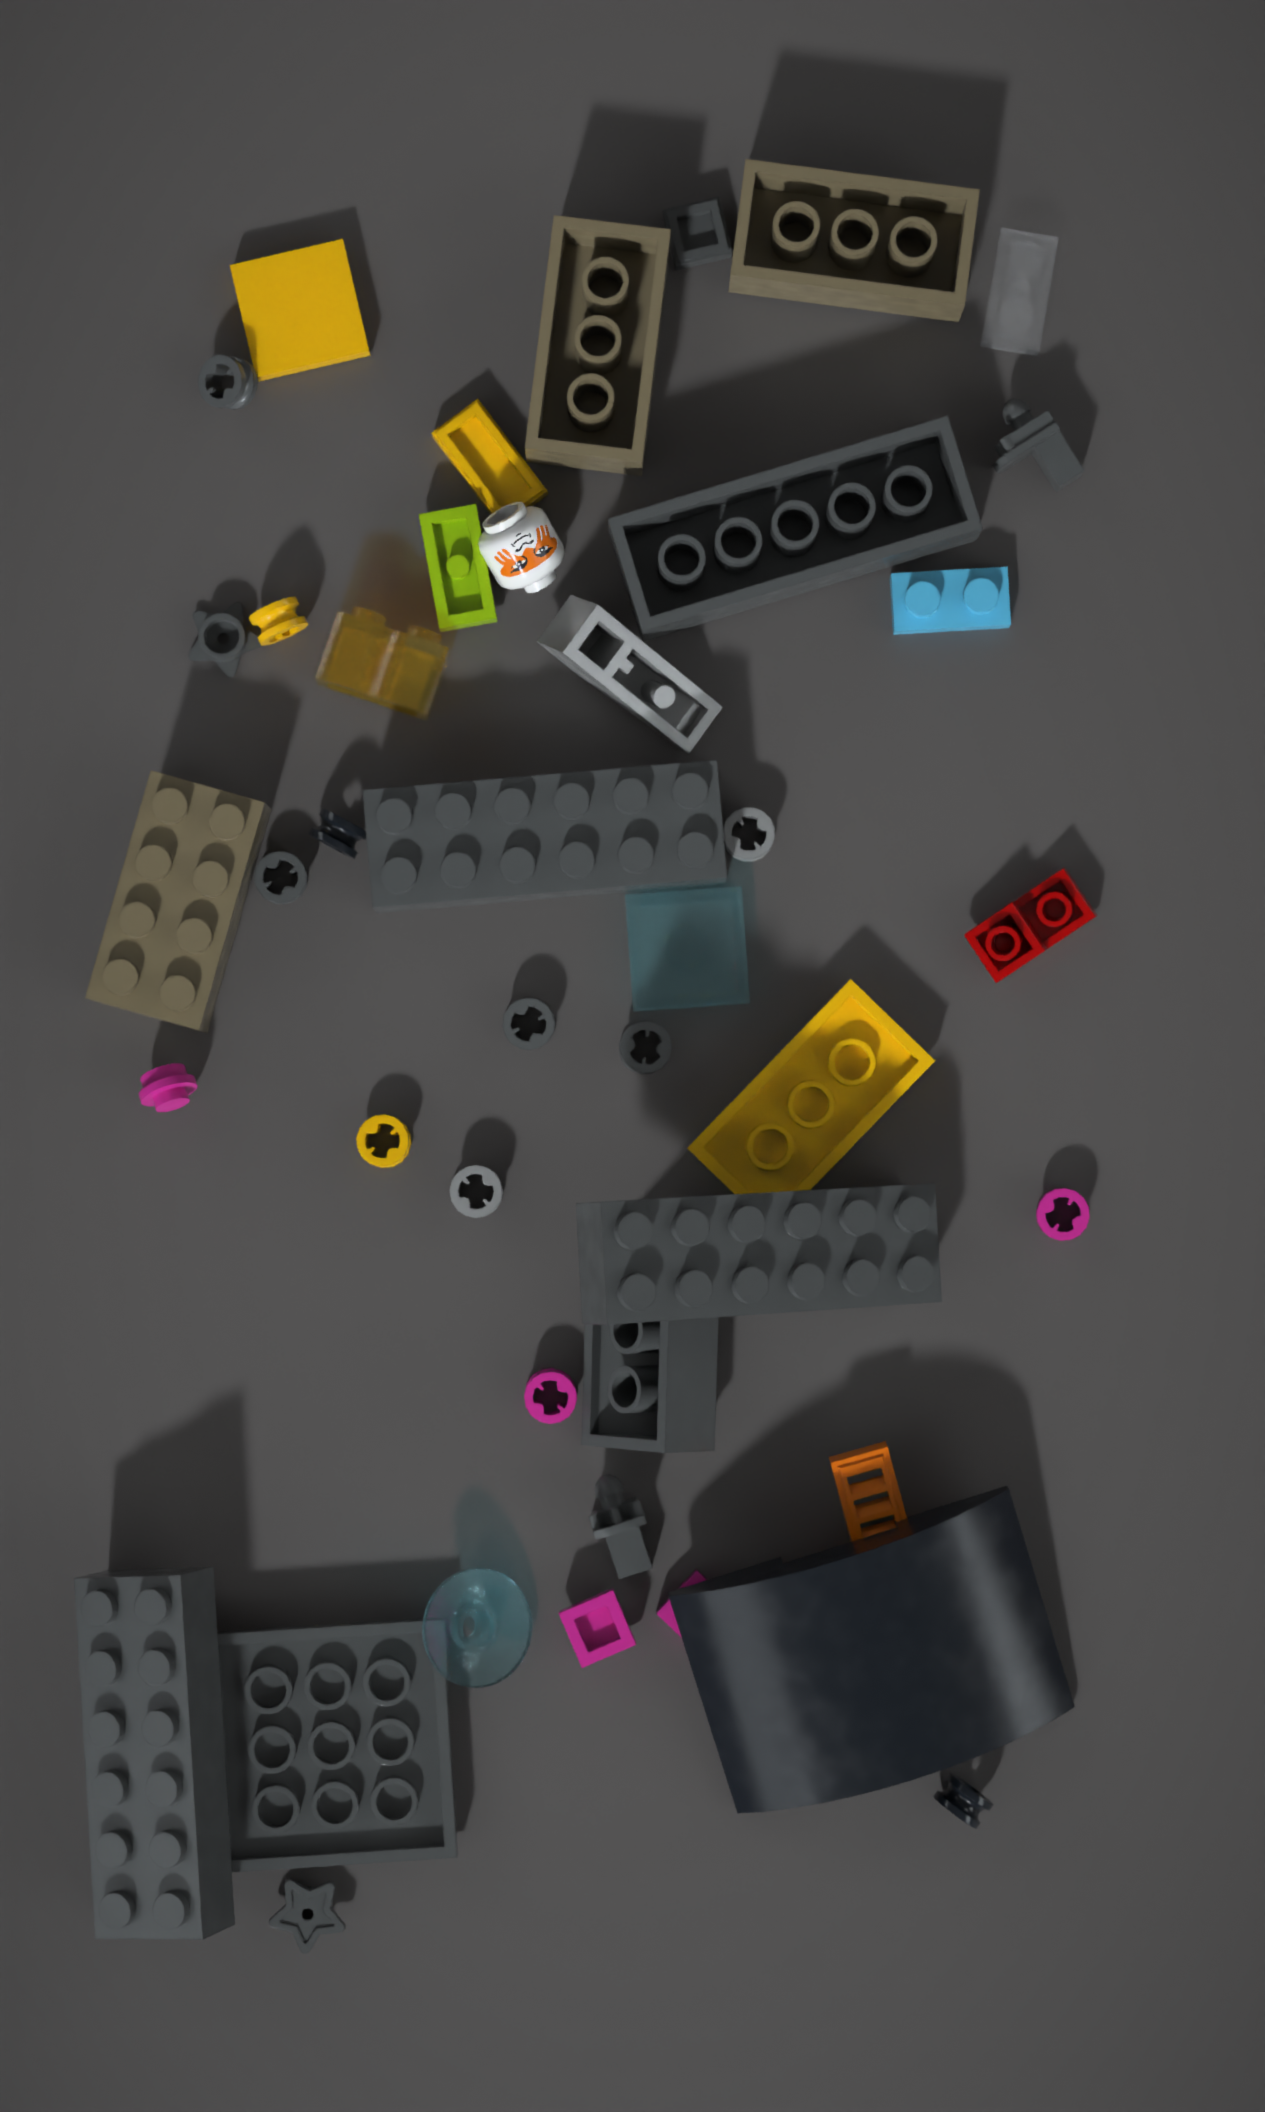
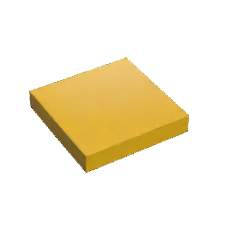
M343 239L230 265L252 364L257 374L258 382L371 356Z

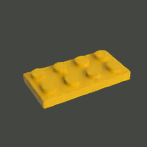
M850 979L687 1149L733 1194L811 1190L935 1060Z

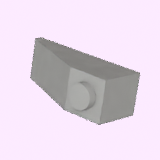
M570 595L537 641V643L578 676L687 754L691 752L723 708L602 607L574 595Z

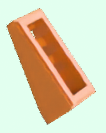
M886 1441L829 1457L851 1542L896 1528L894 1521L899 1522L907 1518ZM879 1468L882 1475L852 1484L848 1483L847 1477ZM883 1492L887 1493L886 1497L854 1505L855 1500ZM890 1515L893 1517V1520L864 1528L860 1527V1524Z

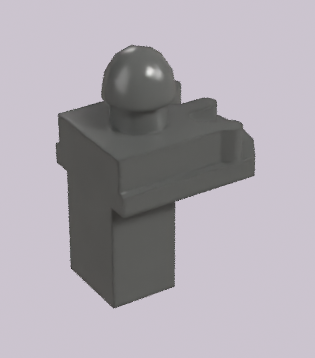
M1021 399L1008 400L1002 410L1003 418L1007 426L1011 425L1014 432L1000 439V443L995 446V450L1000 458L992 466L997 474L1008 470L1028 456L1033 455L1056 492L1079 479L1085 470L1061 434V429L1050 412L1047 410L1033 418L1030 413L1032 409L1025 401Z
M607 1474L601 1476L595 1484L596 1499H600L602 1508L593 1510L588 1517L595 1540L606 1538L618 1579H622L653 1569L640 1528L641 1525L647 1523L644 1510H642L640 1500H637V1497L624 1500L622 1493L624 1487L621 1481L616 1476Z

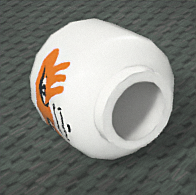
M514 502L496 510L484 520L482 524L484 531L478 541L479 550L501 587L510 590L524 588L527 593H534L547 587L556 579L557 575L554 570L562 562L565 551L559 536L543 509L534 506L525 507L523 502Z

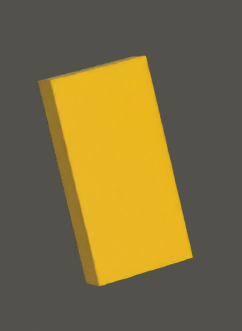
M478 398L431 433L433 439L490 514L514 502H523L525 507L534 506L548 495L547 489Z

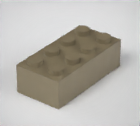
M745 159L728 292L959 322L966 301L980 189Z
M558 215L553 216L525 441L527 462L642 476L670 254L671 229Z
M150 771L86 992V999L200 1032H208L271 813L270 807L265 802L156 771Z

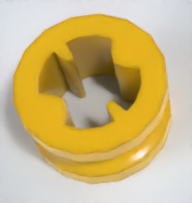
M296 596L275 601L249 616L252 626H259L261 628V634L257 637L261 646L274 644L289 638L309 625L305 616H298L296 613V608L300 605Z
M386 1114L375 1115L367 1119L359 1128L356 1137L357 1149L361 1157L369 1164L381 1168L394 1167L403 1162L408 1156L412 1145L411 1134L407 1126L398 1118ZM381 1125H391L394 1129L390 1134L394 1136L399 1134V1147L390 1148L387 1152V1158H378L374 1155L378 1149L376 1147L369 1148L368 1146L369 1135L379 1134Z

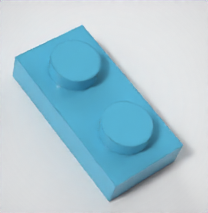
M1008 566L891 573L889 577L893 635L1001 629L1011 626Z

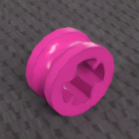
M1058 1188L1047 1192L1040 1199L1036 1209V1219L1040 1229L1050 1238L1059 1241L1072 1240L1080 1236L1087 1228L1090 1218L1089 1206L1085 1199L1078 1192L1067 1188ZM1058 1197H1067V1205H1071L1074 1201L1079 1208V1216L1071 1219L1072 1229L1068 1231H1057L1059 1224L1055 1223L1051 1227L1046 1220V1213L1054 1210L1053 1200Z
M555 1368L541 1369L533 1374L526 1383L524 1392L525 1406L530 1415L539 1422L547 1424L560 1423L568 1418L575 1409L577 1401L575 1384L571 1377L562 1370ZM549 1380L557 1381L558 1391L567 1392L568 1394L567 1402L565 1404L557 1402L559 1410L552 1412L544 1411L543 1401L534 1400L533 1397L534 1390L539 1388L543 1391L544 1384L542 1382Z

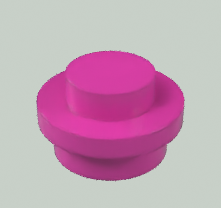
M172 1063L156 1067L143 1074L140 1078L142 1089L138 1095L142 1105L155 1106L157 1112H169L188 1104L190 1101L189 1095L197 1089L198 1085L195 1077L187 1073L184 1064Z

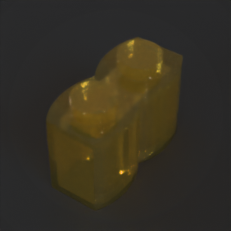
M353 607L351 615L337 611L315 677L317 684L330 690L373 702L385 708L428 721L450 656V649L440 644L442 636L431 630L414 625H409L407 633L390 629L384 626L386 617L360 607Z

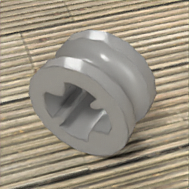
M744 807L734 811L727 818L723 827L725 849L733 858L742 862H754L763 858L770 851L775 839V827L771 818L764 811L754 807ZM744 819L757 821L756 830L760 833H765L764 843L760 846L757 842H754V850L741 849V840L738 837L732 836L733 826L737 824L742 828Z
M479 1165L465 1167L455 1175L451 1182V1202L465 1216L473 1218L488 1216L498 1208L502 1201V1182L498 1175L488 1167ZM475 1174L482 1175L483 1184L493 1186L494 1191L491 1201L486 1198L483 1199L486 1206L479 1209L471 1208L470 1199L460 1196L461 1184L464 1182L469 1185L471 1182L467 1177Z

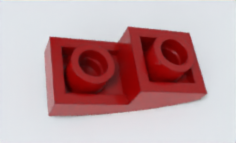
M1064 867L965 933L964 936L994 981L998 983L1098 915L1068 870Z

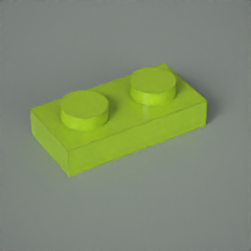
M471 504L419 514L440 632L498 622L488 565L478 545L482 532L477 505Z

